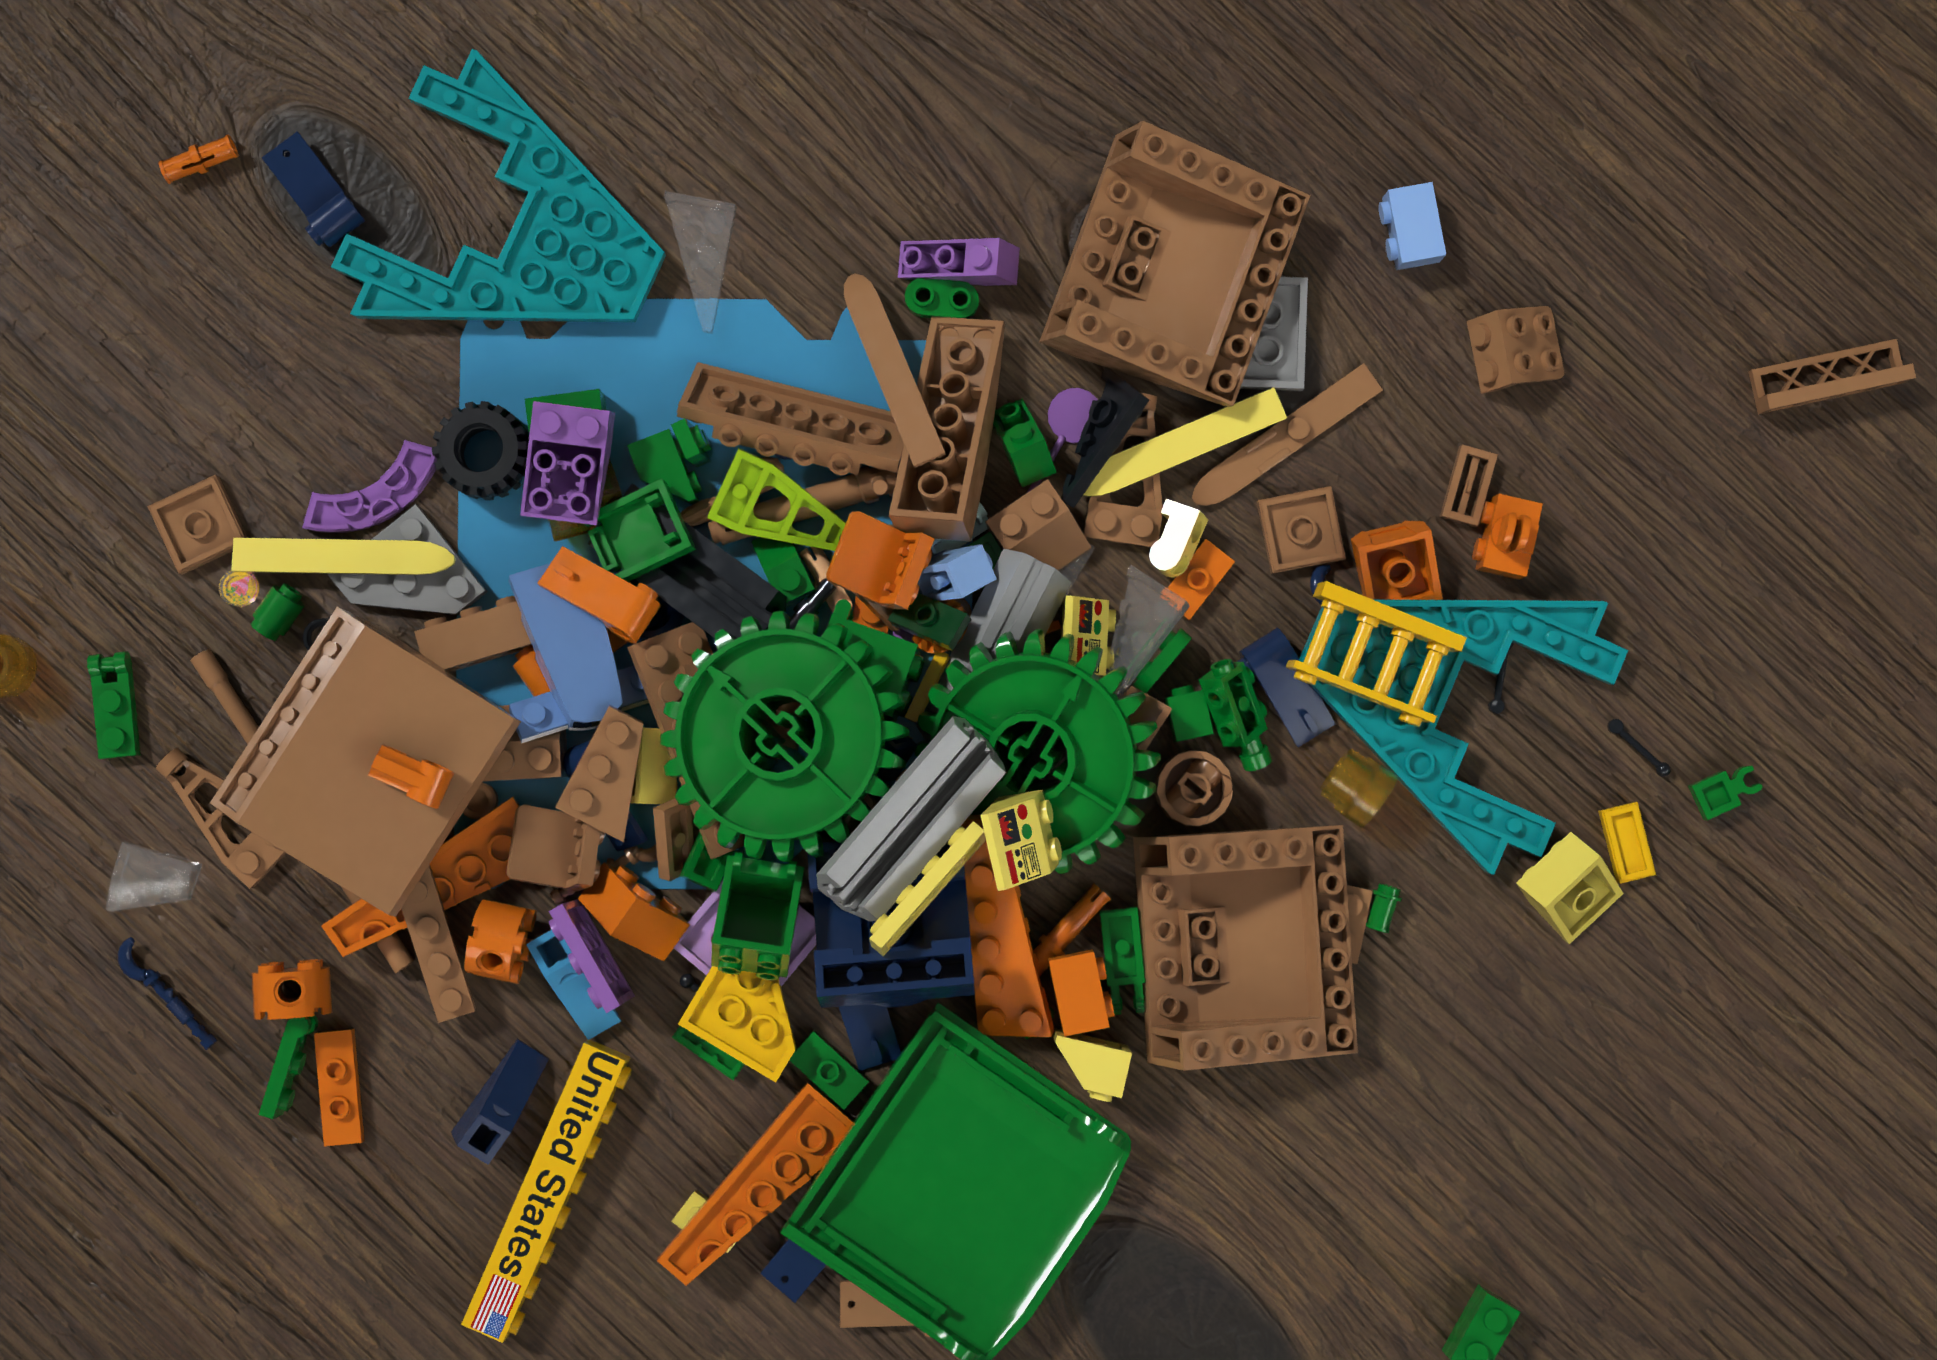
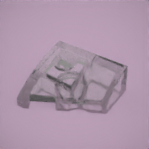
M122 842L110 882L106 910L115 912L191 900L202 864L170 853H161L130 842Z

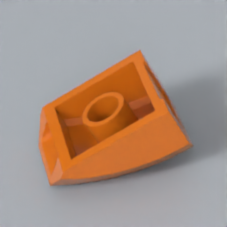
M1404 521L1374 530L1361 531L1351 538L1363 596L1379 600H1443L1432 531L1424 521Z

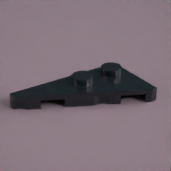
M1105 367L1100 377L1107 381L1102 397L1099 400L1092 401L1089 418L1083 427L1075 453L1081 456L1075 476L1067 474L1063 486L1061 499L1072 508L1079 502L1112 453L1120 446L1122 439L1133 423L1141 416L1143 409L1150 401L1107 367Z

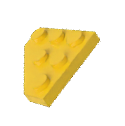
M712 966L678 1025L775 1083L796 1050L779 979H761L753 972L741 971L740 974H727L719 971L718 967Z

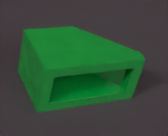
M762 537L751 541L770 585L787 597L786 608L801 601L802 598L809 597L815 591L813 582L794 543Z

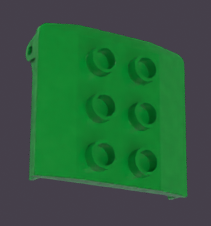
M937 1002L816 1176L780 1233L935 1339L961 1360H992L1030 1320L1108 1204L1131 1152V1140L1126 1132Z

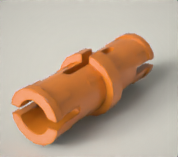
M228 134L223 138L200 147L197 144L189 146V151L164 161L161 160L158 164L164 179L168 184H171L173 181L199 172L201 175L209 172V167L232 158H237L239 154L233 139Z

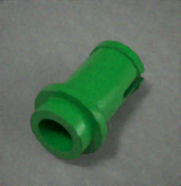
M1379 883L1378 888L1373 889V893L1376 895L1366 927L1389 933L1397 901H1402V897L1399 896L1401 889Z

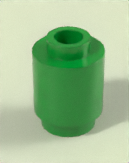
M283 583L281 587L273 585L253 613L254 620L250 625L266 638L277 641L280 635L285 636L304 609L305 605L300 601L303 595L288 584Z

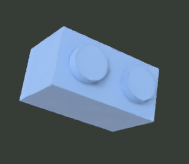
M1433 182L1388 190L1382 198L1383 202H1379V216L1382 225L1387 224L1390 238L1386 239L1385 245L1389 261L1394 260L1396 270L1440 263L1446 256Z
M982 544L943 550L933 555L928 566L922 571L918 581V593L936 601L963 598L997 579L992 569V560Z

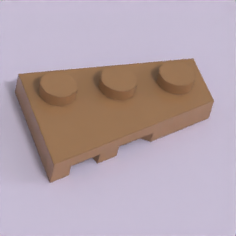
M609 705L555 808L624 842L644 722Z

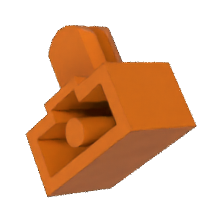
M1497 494L1491 498L1490 502L1486 501L1480 522L1485 524L1483 537L1477 538L1472 554V559L1477 560L1475 570L1517 580L1527 577L1538 534V524L1543 503L1504 494Z

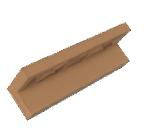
M1897 339L1748 371L1758 415L1895 386L1916 378L1913 363L1902 364ZM1887 349L1891 368L1878 371L1868 365L1875 352ZM1866 354L1863 360H1860L1856 357L1858 355ZM1844 358L1858 367L1854 374L1847 378H1840L1831 372L1838 360ZM1830 362L1826 368L1820 365L1821 363ZM1809 366L1822 374L1816 384L1804 386L1795 380L1802 367ZM1793 370L1790 376L1784 373V371ZM1773 374L1786 382L1780 392L1765 395L1761 376Z

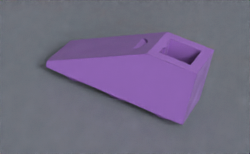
M1001 238L901 241L898 278L906 280L918 278L954 280L981 286L1017 285L1020 248Z

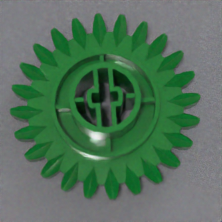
M784 611L773 612L769 619L768 630H762L758 619L748 616L741 623L742 637L735 639L730 632L724 629L717 631L714 636L718 650L711 655L697 648L692 653V661L698 669L693 677L686 674H678L676 676L674 684L684 695L681 702L672 701L665 703L663 710L665 715L676 720L675 729L666 731L660 736V744L676 749L677 754L676 758L669 760L664 766L665 775L673 778L683 777L686 782L678 789L675 795L676 801L679 805L688 806L695 802L701 805L696 811L693 820L695 826L700 830H707L716 821H719L721 824L717 832L718 843L724 848H732L740 834H745L744 847L746 854L754 859H761L767 840L772 841L773 851L777 859L782 862L793 860L795 839H799L802 847L809 855L817 858L824 854L820 832L826 831L830 837L843 844L851 835L844 818L850 815L862 822L871 811V808L863 800L867 793L883 797L891 788L887 782L877 776L879 769H902L906 766V761L902 757L884 749L885 741L897 740L909 735L907 727L892 721H885L884 713L895 710L905 703L904 697L896 693H877L875 689L885 682L893 672L885 665H873L865 669L860 666L873 650V647L866 641H858L842 650L840 647L846 638L848 628L839 623L828 627L821 637L817 636L819 617L812 613L804 614L798 620L795 630L790 629L789 615ZM793 702L801 703L794 711L798 716L782 711L779 708L781 705ZM767 716L776 724L790 729L787 734L808 754L806 759L796 749L782 745L786 740L765 721ZM805 719H808V720H810V721H813L814 727L811 725V723H809V722L806 721ZM776 758L787 761L794 767L791 770L779 773L772 770L778 763Z
M1035 629L1028 635L1023 652L1018 653L1011 631L1005 632L997 640L996 659H992L988 649L980 642L973 646L969 652V660L973 669L971 673L958 660H954L947 666L946 675L948 681L953 686L952 691L937 683L930 688L928 697L939 711L938 713L925 711L919 715L917 725L924 732L931 734L930 740L920 741L914 753L918 757L952 716L965 718L973 728L988 740L1003 762L1006 770L1005 775L970 815H981L998 797L1043 790L1044 799L1050 801L1053 809V823H1050L1053 838L1057 837L1059 839L1062 850V858L1054 870L1058 874L1068 873L1072 869L1071 854L1074 852L1081 861L1088 865L1096 863L1101 858L1099 849L1094 842L1096 839L1111 848L1119 847L1126 838L1114 824V821L1124 825H1136L1144 817V812L1128 802V799L1148 798L1156 790L1157 785L1155 783L1137 777L1136 772L1150 769L1161 760V754L1158 752L1137 750V743L1151 736L1158 728L1157 723L1154 721L1131 723L1129 716L1145 701L1146 696L1144 692H1138L1119 699L1114 693L1127 674L1128 670L1124 666L1110 671L1102 678L1095 674L1103 653V649L1100 647L1093 648L1077 663L1071 660L1074 648V635L1066 634L1062 637L1050 654L1045 653L1043 630ZM1021 721H1036V722H1037V724H1035V725H1033L1031 728H1029V729H1028L1022 736H1020V737L1011 745V747H1010V743H1011L1016 737H1018V736L1023 732V730H1024V727H1022L1021 725H1019L1018 722H1021ZM1050 727L1054 730V733L1039 756L1042 759L1027 775L1023 769L1037 747L1035 743ZM1067 752V759L1053 773V776L1058 779L1039 780L1044 778L1065 757Z

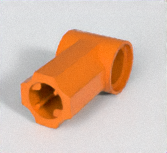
M383 744L373 761L368 776L406 792V796L421 804L438 809L454 776V772L429 760L422 759L420 761Z

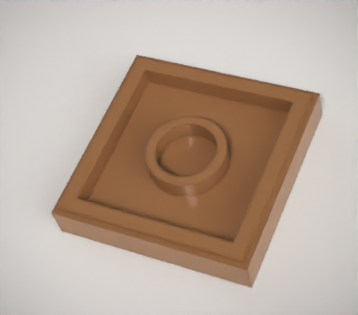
M213 475L147 506L177 572L181 575L232 552L233 538H248L218 475Z
M1331 486L1257 501L1271 574L1346 559Z

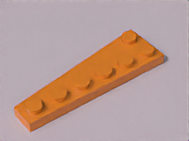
M514 796L448 839L434 856L430 866L444 910L510 880L507 876V865L515 811L520 806ZM359 899L322 924L321 927L342 957L401 929L407 928L402 909L394 917L384 913L365 900Z
M970 815L961 826L966 829L974 821L983 829L981 816ZM985 841L964 865L978 1031L986 1036L1051 1037L1054 1033V1025L1045 988L1041 986L1037 970L1039 964L1036 952H1033L1029 937L1030 928L1027 917H1024L1020 901V887L1018 885L1006 890H997L988 846Z
M806 1083L660 1254L657 1262L687 1286L722 1256L730 1246L743 1238L758 1222L769 1213H772L786 1198L798 1188L800 1189L814 1174L823 1168L853 1122L810 1084Z

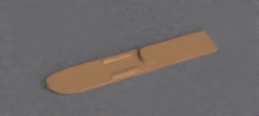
M852 274L848 276L844 283V298L914 468L946 455L876 289L863 275Z
M1363 363L1287 416V419L1280 421L1212 468L1200 479L1194 488L1192 501L1199 506H1210L1228 499L1375 397L1383 389Z

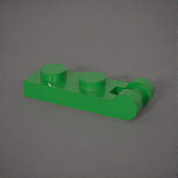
M115 652L114 656L104 657L102 654L89 655L87 658V668L91 676L98 759L141 755L132 660L129 652ZM116 671L118 682L108 683L107 672Z
M316 1016L288 1020L258 1115L275 1119L283 1115L284 1111L288 1112L295 1097V1090L291 1089L295 1075H300L305 1065L306 1053L302 1051L307 1035L316 1031L318 1027Z

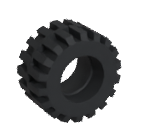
M481 401L478 405L474 402L465 403L466 408L462 410L458 407L450 411L453 416L450 419L443 417L439 423L443 426L441 432L435 431L433 439L437 441V446L432 447V455L437 458V462L434 464L437 471L443 474L442 478L449 485L453 486L454 489L475 499L494 500V496H500L501 498L508 496V491L512 488L517 490L522 485L519 481L523 476L525 477L529 443L526 427L505 408L499 405L494 406L490 402ZM494 431L501 437L503 443V452L500 460L493 468L487 471H472L467 467L464 458L466 444L472 436L479 432Z

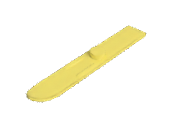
M1273 387L1235 403L1232 407L1221 409L1110 456L1083 496H1102L1115 492L1287 419L1275 388Z
M233 538L231 571L425 575L448 569L455 564L456 559L446 548L424 541Z

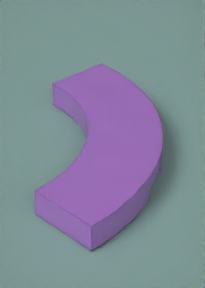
M404 440L401 451L392 466L371 486L360 491L356 490L345 494L329 495L312 492L302 528L324 533H346L363 530L392 518L410 505L431 480L436 470L434 463L437 462V458L432 455V447Z

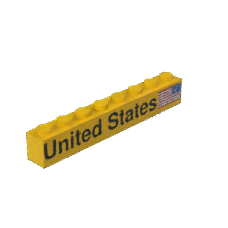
M591 1039L583 1043L461 1325L501 1343L508 1338L510 1333L517 1335L526 1313L520 1311L525 1298L532 1300L541 1281V1278L535 1275L541 1263L548 1264L556 1247V1243L551 1241L557 1227L562 1230L570 1215L572 1208L566 1206L571 1193H579L587 1173L581 1171L586 1158L593 1160L600 1146L602 1138L596 1136L602 1123L609 1124L616 1109L617 1103L612 1102L617 1088L623 1090L630 1077L632 1068L627 1067L630 1056Z

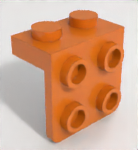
M853 511L848 516L826 573L827 580L888 609L908 610L909 605L915 601L918 595V581L921 573L931 561V547L934 538L924 533H905L865 513Z

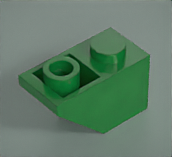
M1023 398L1013 403H1007L995 410L993 426L1021 486H1027L1057 473L1045 438Z
M670 429L627 445L639 478L645 485L663 479L667 482L673 497L691 505L699 502L696 493L702 491L701 484L695 470L688 472L683 460L685 458L677 438L674 437Z

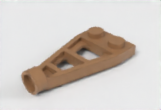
M1142 393L1150 400L1143 409V412H1147L1144 417H1139L1133 423L1122 439L1120 446L1112 455L1122 452L1124 442L1129 436L1143 438L1145 442L1156 437L1154 412L1156 410L1157 396ZM1160 473L1142 480L1144 501L1138 507L1115 504L1110 498V493L1102 496H1091L1088 501L1084 527L1085 538L1151 548L1159 540L1163 515L1161 513L1163 505Z
M179 748L170 751L158 763L156 770L172 784L220 861L249 889L254 888L286 853L253 832L241 844L233 843L222 828L221 821L225 814L218 809L210 814L197 801L195 792L203 783H210L219 789L225 778L189 759ZM185 766L186 772L182 776H177L176 774Z

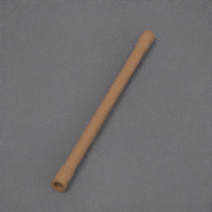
M210 649L204 650L190 661L206 686L213 691L248 745L259 726L230 684L227 674ZM341 887L352 904L361 899ZM393 933L377 941L378 948L395 974L415 961L398 934Z

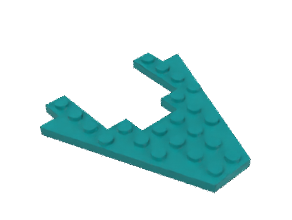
M471 50L458 80L424 65L408 98L411 103L509 145L495 178L499 182L527 193V196L498 259L463 245L448 278L346 233L331 268L364 283L350 314L358 319L636 322L666 257L665 252L477 50Z
M1373 599L1467 637L1462 652H1449L1447 656L1442 657L1424 704V711L1437 716L1435 722H1422L1420 727L1413 726L1399 720V712L1317 680L1315 685L1310 684V686L1484 872L1491 875L1495 874L1507 844L1542 858L1556 823L1455 779L1469 743L1435 729L1463 661L1497 675L1512 642L1608 685H1614L1629 650L1595 636L1608 603L1605 601ZM1322 607L1301 653L1300 662H1304L1324 610ZM1344 610L1343 614H1338L1318 669L1339 676L1359 624L1356 621L1357 614ZM1379 624L1378 628H1373L1353 683L1371 690L1374 689L1394 637L1391 635L1392 628ZM1414 638L1413 642H1408L1388 697L1406 704L1409 703L1429 651L1426 649L1427 642Z

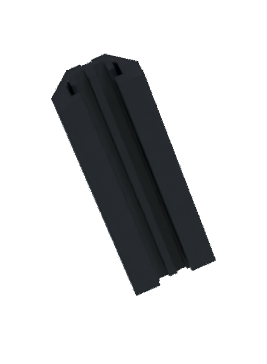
M632 483L620 498L640 488ZM663 505L655 508V513L665 535L673 531L677 532L667 508ZM685 521L684 523L696 550L635 578L638 582L652 588L658 593V597L713 638H715L714 634L721 629L730 632L735 639L742 637L741 623L748 616L758 619L762 630H768L769 619L773 612H786L787 597ZM590 539L587 544L594 548Z

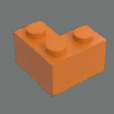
M603 863L596 882H593L592 887L586 888L578 900L610 936L665 961L690 926L680 914L682 908L668 897L664 896L661 900L655 898L656 895L650 889L637 883L639 877L627 867L620 865L616 869Z
M1091 949L1048 958L1064 1037L1110 1028L1108 1018L1115 1017L1111 995L1108 991L1102 992L1100 980L1107 979L1103 957L1095 958V953Z

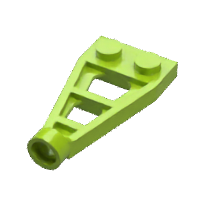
M738 448L707 515L708 519L741 534L831 551L836 550L839 537L846 524L842 518L773 463ZM764 487H775L788 498L790 509L783 520L774 522L759 519L755 516L753 508ZM807 507L824 519V525L819 534L810 535L797 531L792 527L799 508Z

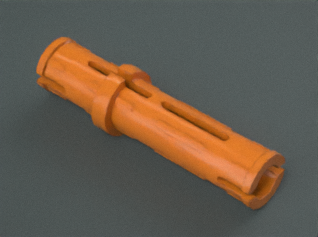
M1095 883L1091 885L1089 890L1047 936L1043 934L1039 938L1041 942L1033 950V952H1036L1039 964L1037 969L1039 977L1049 967L1048 958L1065 955L1063 950L1103 906L1111 900L1104 891L1101 892Z

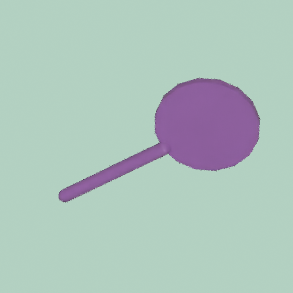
M1069 388L1058 393L1051 401L1048 410V423L1053 433L1058 437L1050 451L1052 461H1054L1065 441L1069 443L1079 442L1083 427L1089 418L1092 401L1098 400L1091 392L1081 388ZM1043 479L1032 483L1027 493L1040 485Z

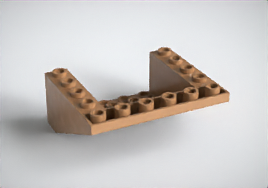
M1141 121L1115 135L1039 342L1088 362L1223 406H1234L1311 195L1145 121Z
M336 607L210 804L239 825L384 913L396 917L521 721L382 627L340 607ZM383 744L420 761L422 759L429 760L454 772V776L438 809L421 804L406 796V792L368 776L373 761Z
M1343 825L1133 837L1137 907L1145 983H1142L1145 1005L1147 1063L1186 1071L1358 1053Z

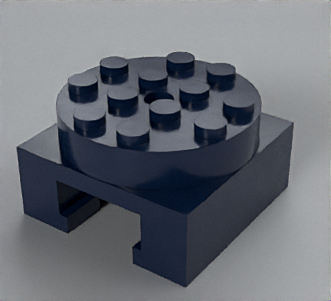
M837 841L823 842L824 854L818 858L807 853L809 886L811 893L813 892L817 949L814 950L816 994L821 1008L864 1004L883 1007H903L917 1004L927 999L975 995L964 866L891 949L882 956L871 947L869 940L873 935L870 929L876 921H867L842 910L832 899L818 889L816 874L839 849L842 843ZM948 841L936 854L938 857L941 858L950 848L947 844ZM922 872L911 883L912 886L915 887L924 877ZM896 902L887 911L886 915L888 917L898 906Z

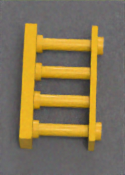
M1328 581L1319 582L1313 597L1323 601L1321 607L1324 610L1304 662L1298 660H1288L1286 668L1296 671L1294 678L1311 685H1315L1318 680L1399 712L1400 716L1398 719L1413 726L1420 727L1422 722L1434 723L1437 716L1424 711L1423 707L1443 656H1447L1449 652H1462L1467 637ZM1347 610L1357 614L1356 621L1359 624L1339 676L1318 669V665L1338 614H1343V611ZM1382 624L1392 628L1391 635L1394 637L1375 687L1371 690L1353 683V679L1373 628H1378V625ZM1417 638L1427 642L1426 649L1429 651L1409 703L1406 704L1388 697V693L1408 642H1413V639Z

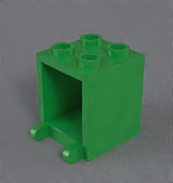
M845 599L839 600L836 603L833 614H831L827 628L835 623L848 628L846 638L840 647L842 650L858 641H866L873 647L868 658L860 665L863 669L873 665H885L891 669L892 675L875 689L877 693H896L904 697L905 703L902 706L884 713V719L896 723L898 716L905 718L912 696H910L911 692H908L911 680L918 682L925 661H923V656H920L918 644L853 622L854 616L851 604Z
M735 852V856L727 855L712 939L711 966L718 967L719 971L727 974H740L741 971L756 973L757 977L765 980H778L779 977L787 978L802 891L804 867L797 866V861L791 860L789 864L744 858L743 853Z

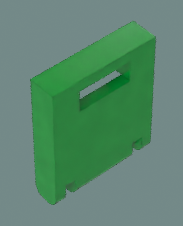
M663 479L657 480L600 508L598 523H602V526L588 531L602 567L611 573L621 569L622 571L615 575L627 582L696 550L669 486ZM663 504L666 505L677 532L673 531L665 535L655 513V508ZM585 524L586 527L594 526L590 524Z

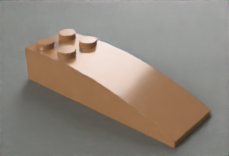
M931 317L917 387L946 455L914 468L904 444L889 511V517L896 529L905 533H924L934 539L972 541L992 436L1002 359L1004 321Z

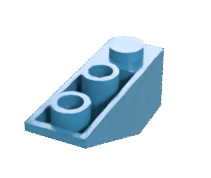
M550 930L526 944L543 976L588 1040L622 1021L615 1009L606 1013L603 1007L597 1009L587 992V988L591 987L584 973L578 975L568 959V954L572 952L565 939L559 941L553 931Z

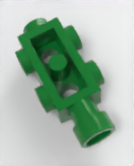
M1223 659L1212 664L1211 671L1201 677L1199 682L1223 747H1240L1239 758L1244 770L1256 771L1272 762L1268 746L1262 744L1260 735L1268 729L1264 720L1267 710L1265 705L1255 695L1252 686L1255 676L1251 669L1245 666L1244 662H1233L1232 659Z

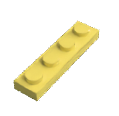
M973 821L966 829L961 826L955 831L947 843L950 848L940 858L935 855L922 870L924 877L915 887L911 884L908 885L896 900L898 906L889 917L883 914L870 929L873 935L869 938L872 948L884 957L986 841L984 829Z

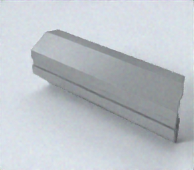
M1003 549L993 569L997 579L985 585L970 615L971 621L966 633L952 651L937 684L943 685L952 691L953 686L948 681L946 668L954 660L962 663L971 673L973 669L969 660V652L973 646L980 642L985 645L994 660L997 658V640L1005 632L1011 631L1018 653L1023 652L1028 635L1035 629H1042L1045 637L1072 582L1056 568L1026 553ZM929 700L924 712L938 713L939 709ZM916 724L924 739L930 740L931 734L924 732Z
M952 716L816 874L818 889L832 899L842 910L867 921H877L880 916L886 914L896 902L901 892L916 879L926 864L940 851L955 831L1005 775V766L988 740L973 728L965 718Z

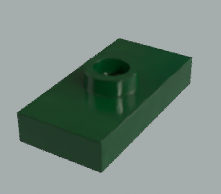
M918 593L915 601L909 605L908 610L894 609L888 621L892 626L953 651L969 625L971 618L963 611Z

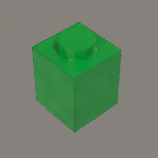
M1193 685L1171 689L1172 697L1165 698L1164 702L1172 708L1168 715L1173 742L1214 734L1203 691H1194Z

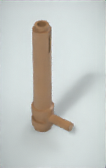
M867 465L860 468L858 475L850 474L805 488V490L832 511L861 502L870 504L879 501V497L889 494L890 497H893L898 471L895 473L888 470H879L874 467L869 468ZM785 495L756 503L753 512L759 519L774 522L781 521L787 516L790 502ZM801 507L793 523L819 515L807 507ZM715 521L708 522L709 531L715 544L721 542L722 545L751 537V535L741 534Z

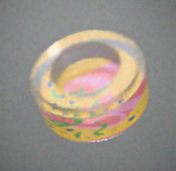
M229 570L221 577L219 593L226 603L237 607H244L253 603L258 597L259 582L251 572H233Z

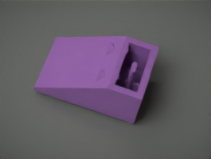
M533 401L520 516L597 525L611 453L615 412Z

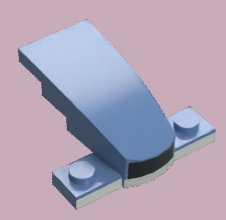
M550 563L509 575L508 580L522 614L521 621L536 653L535 660L550 689V692L509 704L510 714L521 721L516 729L521 744L565 729L569 731L595 729L598 727L609 705L625 711L649 703L635 666L633 665L621 670L616 669L609 636L603 622L537 584Z

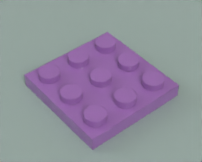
M576 899L562 903L550 910L549 913L553 918L549 921L550 928L559 941L565 939L572 952L568 954V959L578 975L584 973L591 985V987L587 988V992L596 1008L603 1007L605 1012L608 1013L635 997L584 905Z

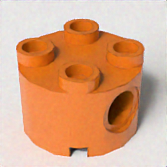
M483 899L476 910L471 925L474 927L473 937H468L466 945L465 971L477 976L519 984L524 968V962L521 961L528 962L531 957L526 944L533 940L528 938V932L533 931L537 910Z
M323 959L300 960L297 963V968H284V962L261 963V965H258V971L252 973L254 1019H263L265 1012H267L268 1020L315 1016V1012H318V1008H321L322 1015L332 1013L330 967L323 966ZM286 980L298 982L301 986V995L297 998L286 996L282 988L283 982Z

